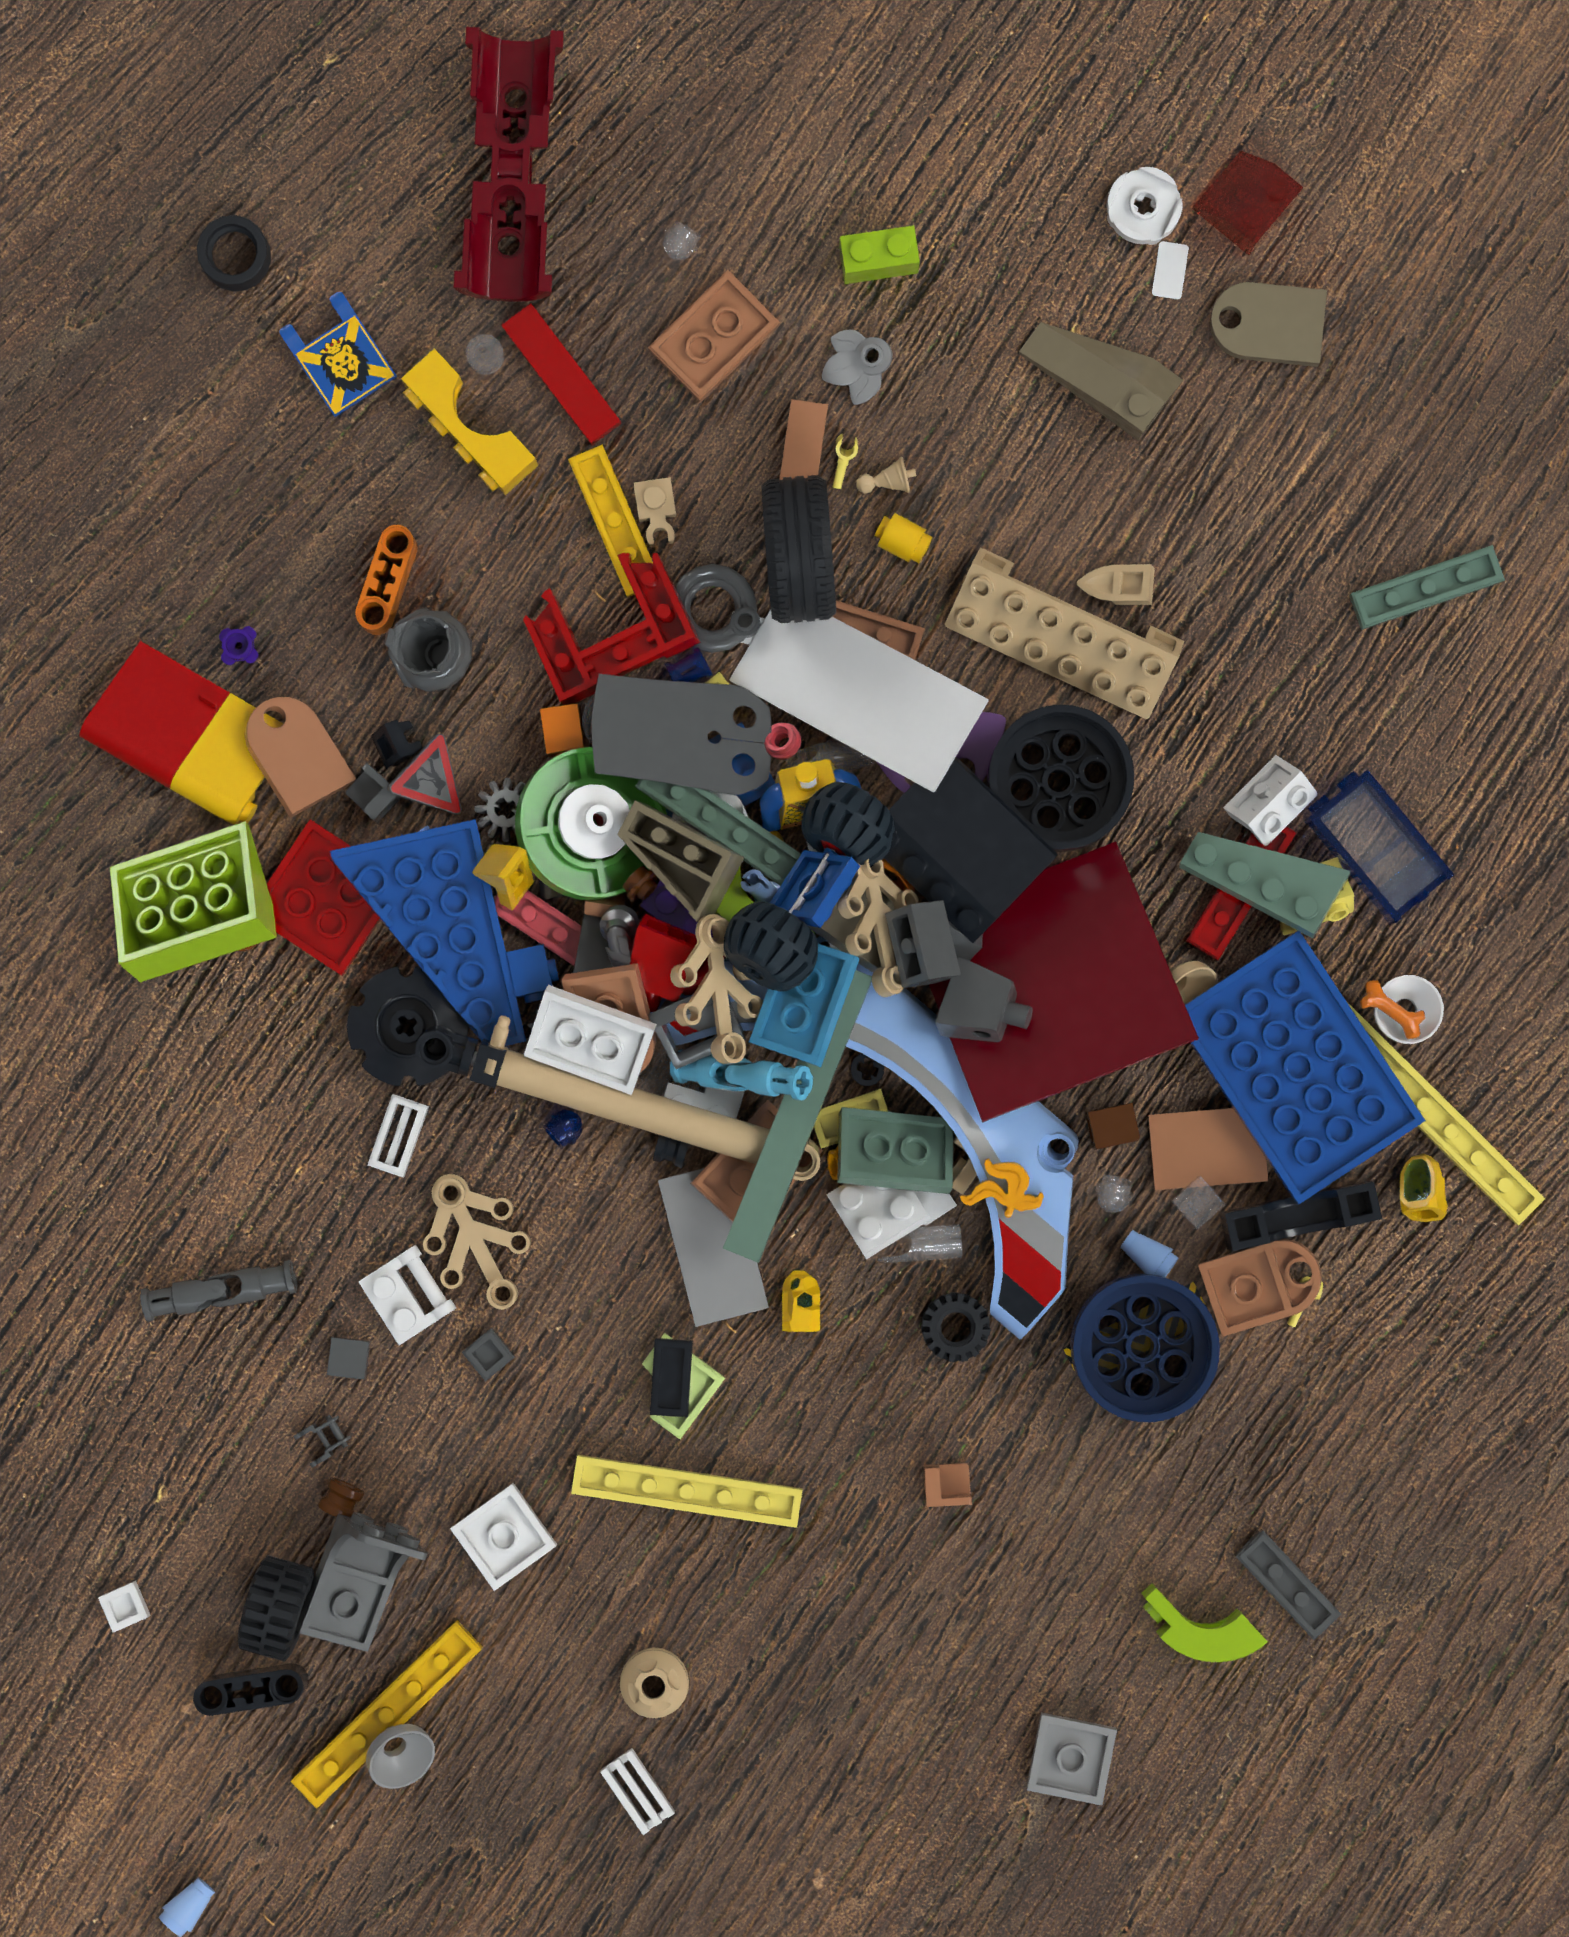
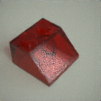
M1240 151L1192 209L1250 256L1295 203L1304 187L1275 163Z

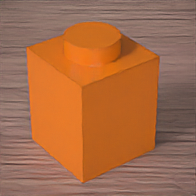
M578 704L540 709L546 754L549 758L556 757L573 749L586 748Z

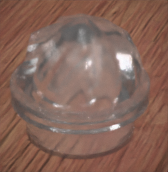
M675 221L671 229L667 228L665 230L663 246L670 258L675 260L687 259L694 251L697 252L699 249L697 243L701 235L690 227Z
M1104 1175L1101 1183H1098L1095 1189L1098 1204L1109 1213L1123 1211L1133 1198V1193L1131 1192L1132 1183L1120 1176Z

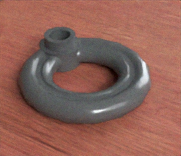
M717 564L698 566L681 576L676 583L677 593L701 642L692 646V648L710 653L730 650L744 641L745 638H750L758 632L760 618L757 613L755 592L746 578L731 567ZM710 586L720 587L727 591L733 598L735 611L731 615L730 623L722 629L713 631L703 629L697 625L692 618L690 610L695 594L701 589ZM742 615H748L752 618V624L749 627L744 628L738 624V619Z

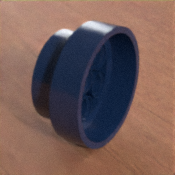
M1152 1274L1123 1276L1108 1282L1095 1291L1084 1303L1076 1317L1070 1343L1072 1364L1078 1380L1085 1391L1108 1412L1135 1422L1164 1421L1176 1417L1194 1406L1210 1387L1218 1368L1220 1355L1218 1331L1206 1305L1185 1286L1168 1278ZM1139 1297H1147L1151 1302V1311L1143 1318H1137L1132 1312V1304ZM1107 1315H1113L1118 1320V1329L1111 1336H1103L1099 1331V1322ZM1171 1317H1180L1184 1323L1183 1332L1177 1337H1168L1165 1332L1166 1321ZM1139 1335H1146L1151 1342L1150 1350L1145 1355L1137 1356L1132 1352V1341ZM1107 1353L1114 1354L1118 1360L1116 1370L1110 1374L1101 1373L1098 1368L1100 1357ZM1171 1355H1179L1183 1360V1368L1177 1375H1168L1164 1370L1165 1360ZM1139 1373H1145L1150 1378L1149 1389L1141 1394L1134 1393L1131 1389L1132 1378Z

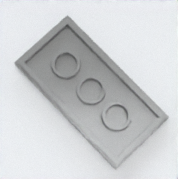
M703 1169L658 1180L695 1327L769 1308L758 1263L723 1249L733 1223L690 1184Z

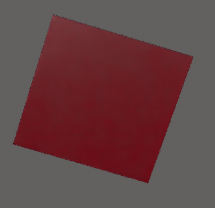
M1117 842L1044 869L983 933L982 948L970 960L1014 982L1017 991L1015 1002L1033 1008L1032 1017L1027 1029L1007 1024L1000 1042L950 1037L982 1123L1199 1039ZM950 979L929 984L939 1010Z

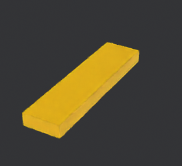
M603 445L571 457L568 461L628 598L635 594L617 555L630 553L631 563H653L605 449Z

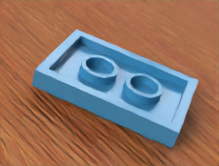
M818 944V957L815 967L800 985L788 991L767 990L749 1042L821 1067L860 958Z

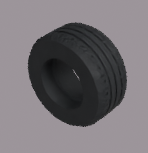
M811 475L808 478L795 476L793 479L792 477H783V480H779V478L769 479L761 485L772 619L779 623H790L793 620L794 623L803 622V620L811 622L818 618L819 620H829L836 614V597L827 482L818 475Z

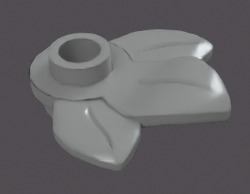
M855 330L840 331L831 337V343L837 353L826 362L822 372V379L833 385H849L852 403L854 405L863 404L874 397L880 390L881 374L891 365L893 358L892 350L889 344L881 338H865ZM871 349H876L879 353L878 360L874 363H870L867 359V354Z

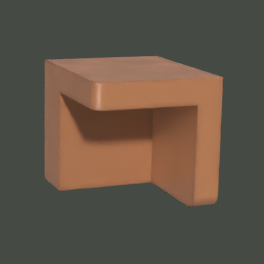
M967 1463L923 1465L926 1507L972 1505L969 1465Z

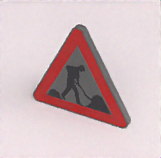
M436 734L388 785L387 790L390 794L458 815L461 813L462 808L446 739L443 734Z

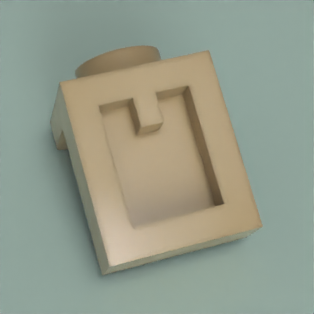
M956 1136L953 1139V1143L965 1151ZM960 1157L953 1166V1189L961 1195L965 1193L977 1175L969 1157L967 1160Z

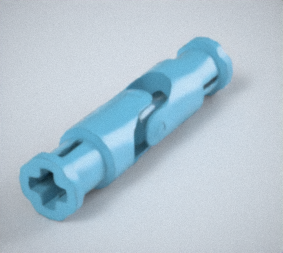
M712 1055L677 1070L672 1062H670V1075L674 1082L680 1084L695 1081L703 1087L730 1091L750 1090L759 1095L772 1097L786 1094L791 1095L795 1100H805L811 1092L813 1085V1076L809 1067L802 1065L788 1068L779 1062L763 1060L751 1063V1061L745 1058L738 1063L721 1064ZM797 1080H801V1084H796Z

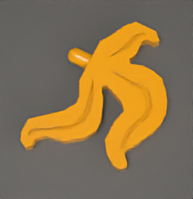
M989 1158L984 1163L986 1171L993 1177L1006 1179L1008 1193L995 1181L985 1180L976 1185L971 1194L960 1196L961 1201L969 1206L984 1198L993 1197L1000 1204L1007 1206L1004 1213L1006 1218L1012 1216L1014 1209L1025 1211L1039 1208L1044 1198L1042 1191L1036 1197L1025 1194L1029 1186L1030 1177L1019 1163L1000 1162L993 1164Z

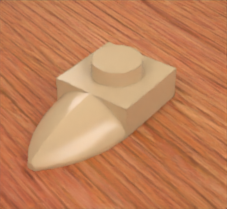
M1151 564L1103 566L1080 578L1077 581V586L1090 596L1100 600L1112 601L1115 605H1152L1155 568Z

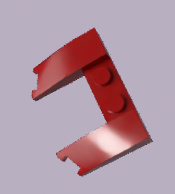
M630 553L617 555L646 620L582 651L550 588L541 595L549 604L537 619L533 621L528 616H524V623L556 695L563 705L575 704L595 694L599 674L623 676L658 658L665 656L668 659L701 643L658 553H653V563H631Z

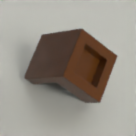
M1133 1103L1085 1112L1091 1144L1094 1150L1134 1142L1140 1139Z

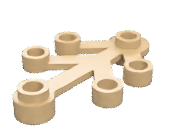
M868 859L864 861V865H860V868L852 878L853 881L845 896L838 900V910L841 916L846 919L862 914L855 930L847 936L845 941L846 948L851 955L860 956L871 950L870 934L874 930L881 967L873 972L872 984L880 996L890 997L902 992L904 988H902L898 967L896 966L885 913L892 910L883 902L881 892L893 902L895 910L910 904L919 903L917 895L912 890L901 891L884 874L882 860L873 864L874 866L870 868ZM864 892H866L868 902L865 910L861 899Z
M709 914L703 916L696 925L695 935L697 944L685 963L676 965L671 970V981L676 987H690L695 984L697 971L708 957L709 971L689 1002L681 1003L677 1006L675 1018L682 1026L698 1024L702 1017V1010L712 996L717 1037L711 1044V1053L719 1063L733 1064L740 1062L744 1058L746 1043L741 1035L732 1032L728 994L737 1002L738 1013L745 1019L757 1018L763 1002L759 996L752 995L738 981L750 980L748 977L739 972L734 966V976L725 969L723 955L726 957L724 953V935L729 922L717 914ZM683 970H684L685 973H686V980H685V981L682 979V971H683ZM749 1001L752 1004V1012L748 1008ZM687 1009H689L691 1013L690 1020H688L686 1016Z
M447 1174L441 1176L432 1187V1199L438 1209L430 1234L423 1240V1248L429 1255H439L445 1251L447 1241L444 1234L453 1214L460 1228L448 1266L440 1275L442 1285L448 1289H455L463 1283L464 1273L462 1269L470 1247L490 1285L487 1289V1300L490 1305L501 1310L511 1307L518 1298V1289L511 1280L503 1278L484 1240L509 1247L510 1251L515 1254H522L531 1246L530 1236L523 1231L513 1233L474 1221L467 1206L491 1212V1215L497 1220H506L513 1214L514 1206L512 1202L504 1197L494 1199L471 1192L467 1182L458 1175ZM450 1185L458 1190V1196L454 1200H448L444 1195L446 1187ZM498 1202H505L508 1205L509 1211L505 1216H499L495 1212V1206ZM517 1235H521L526 1239V1246L522 1250L514 1248L512 1244L513 1238ZM431 1237H438L441 1240L442 1245L438 1251H432L429 1248L428 1241ZM449 1270H454L459 1275V1280L455 1285L447 1283L445 1279L446 1273ZM501 1286L507 1287L510 1291V1297L506 1301L499 1300L496 1296V1291Z

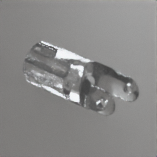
M837 739L807 746L786 759L789 767L798 766L803 762L811 763L829 759L836 769L845 771L874 764L873 759ZM793 757H798L796 761L791 760Z
M960 1224L918 1227L904 1236L911 1244V1249L907 1253L900 1256L877 1258V1261L896 1263L962 1258Z

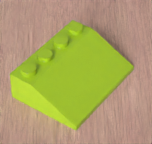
M246 821L110 867L118 963L139 982L277 938L273 903L252 833Z

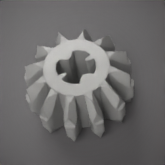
M505 778L503 790L499 789L495 781L489 783L490 788L494 792L492 796L483 791L479 792L478 796L483 801H486L487 805H477L474 807V811L479 814H487L477 823L480 828L492 824L488 831L490 838L494 839L502 829V840L508 843L511 838L510 831L514 830L516 834L515 815L507 819L504 815L498 816L497 811H502L499 805L505 801L510 806L516 804L517 807L519 797L526 784L519 782L514 791H512L511 779Z

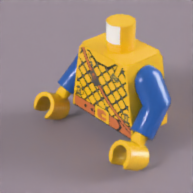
M829 759L811 763L803 762L798 766L781 769L777 772L775 784H772L760 798L762 827L784 842L777 830L802 825V816L807 802L819 789L834 782H845L862 789L860 782L853 773L836 769Z

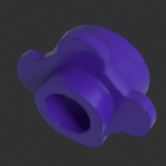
M246 626L242 630L223 629L219 635L224 651L221 655L222 661L227 665H233L238 661L254 663L259 656L254 645V639L257 637L256 631L250 626ZM238 642L242 643L241 649H236Z

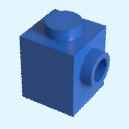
M544 944L506 952L516 998L524 997L525 1003L541 1001L547 986H553L552 982L559 981L555 959L547 960Z

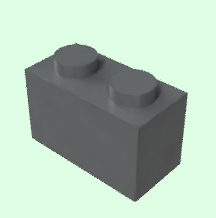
M943 900L910 904L885 913L902 988L935 984L961 975Z

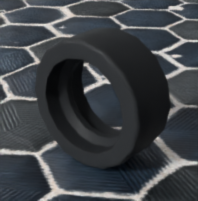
M237 215L222 216L210 222L200 234L197 243L198 262L208 279L219 288L232 292L248 290L259 284L267 274L271 263L270 246L261 229L250 219ZM230 232L245 234L255 245L256 257L254 263L241 274L230 275L223 273L216 267L213 261L212 251L214 244L220 237Z

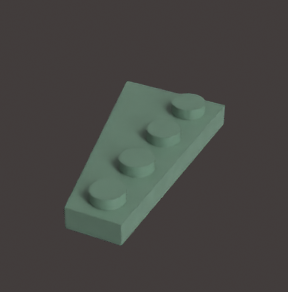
M1198 832L1179 868L1311 938H1314L1351 872Z

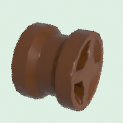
M331 1477L327 1484L329 1491L326 1497L320 1499L317 1506L335 1517L338 1514L351 1517L356 1502L361 1501L365 1493L348 1482Z

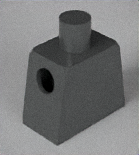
M958 957L961 975L951 978L935 1021L939 1034L951 1038L1000 1042L1007 1024L1027 1029L1032 1017L1033 1008L1015 1002L1017 991L1014 982L965 958Z

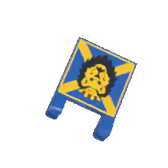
M340 291L329 298L332 306L342 319V322L306 346L291 324L284 326L279 331L281 337L334 417H337L397 378V375Z

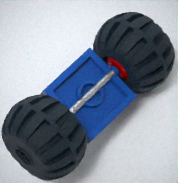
M845 782L830 783L819 789L809 799L802 816V833L809 845L817 852L804 850L770 903L754 902L747 905L732 917L724 935V953L739 972H742L750 980L755 981V983L775 991L791 990L800 985L811 974L818 957V941L808 926L821 928L824 922L830 918L833 908L843 892L851 885L852 878L860 868V865H864V861L869 859L871 868L874 866L873 864L879 862L888 854L891 847L892 835L895 831L893 816L890 817L888 808L880 800L870 795L869 792Z

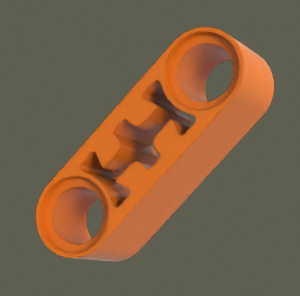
M391 525L382 532L356 607L355 615L358 623L365 631L372 635L384 634L392 627L417 554L418 546L415 538L402 525ZM395 537H406L408 539V546L403 552L392 553L389 550L390 542ZM385 558L393 562L390 574L395 580L394 584L387 583L383 595L389 600L388 603L380 598L383 585L378 580L380 576L387 577L390 570V565L384 560ZM372 607H381L384 610V617L381 622L374 625L366 623L365 616L367 611Z

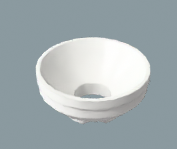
M1403 975L1393 978L1382 987L1386 996L1393 1001L1398 1002L1401 999H1407L1413 1003L1415 1012L1421 1010L1425 1012V1019L1419 1024L1420 1036L1415 1039H1407L1402 1026L1398 1022L1374 1007L1375 1021L1379 1029L1388 1038L1402 1044H1415L1430 1038L1437 1031L1442 1022L1444 1005L1441 995L1431 982L1415 975Z

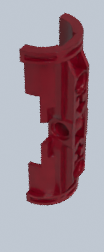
M466 27L465 44L472 50L470 96L477 102L475 145L492 147L491 182L473 181L471 220L464 219L462 271H454L453 288L462 294L486 300L521 302L543 299L552 293V275L545 274L547 222H544L546 184H532V152L534 149H545L548 147L550 104L553 102L555 56L563 51L564 31L551 30L548 36L535 39L533 42L501 40V38L484 33L479 27ZM512 90H521L526 94L527 100L523 106L512 108L505 102L507 94ZM511 117L518 118L519 132L524 135V137H518L515 144L510 143L509 137L505 136V134H510L512 131ZM508 201H515L516 207L521 208L520 211H514V227H507L508 218L506 212L501 210V207L508 206ZM512 236L520 242V247L515 254L504 255L499 251V242L504 237Z

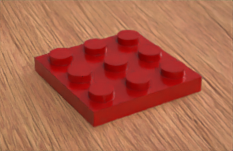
M310 819L267 882L273 903L276 933L343 976L381 919L331 860L330 851L351 846Z

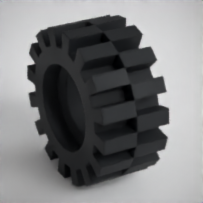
M957 1292L943 1294L931 1302L923 1314L921 1325L923 1339L928 1348L941 1359L948 1360L949 1362L968 1361L969 1358L980 1354L981 1349L985 1348L988 1343L987 1339L991 1331L989 1316L984 1307L967 1294ZM953 1312L964 1314L969 1319L971 1325L968 1336L959 1342L947 1340L941 1332L943 1319Z

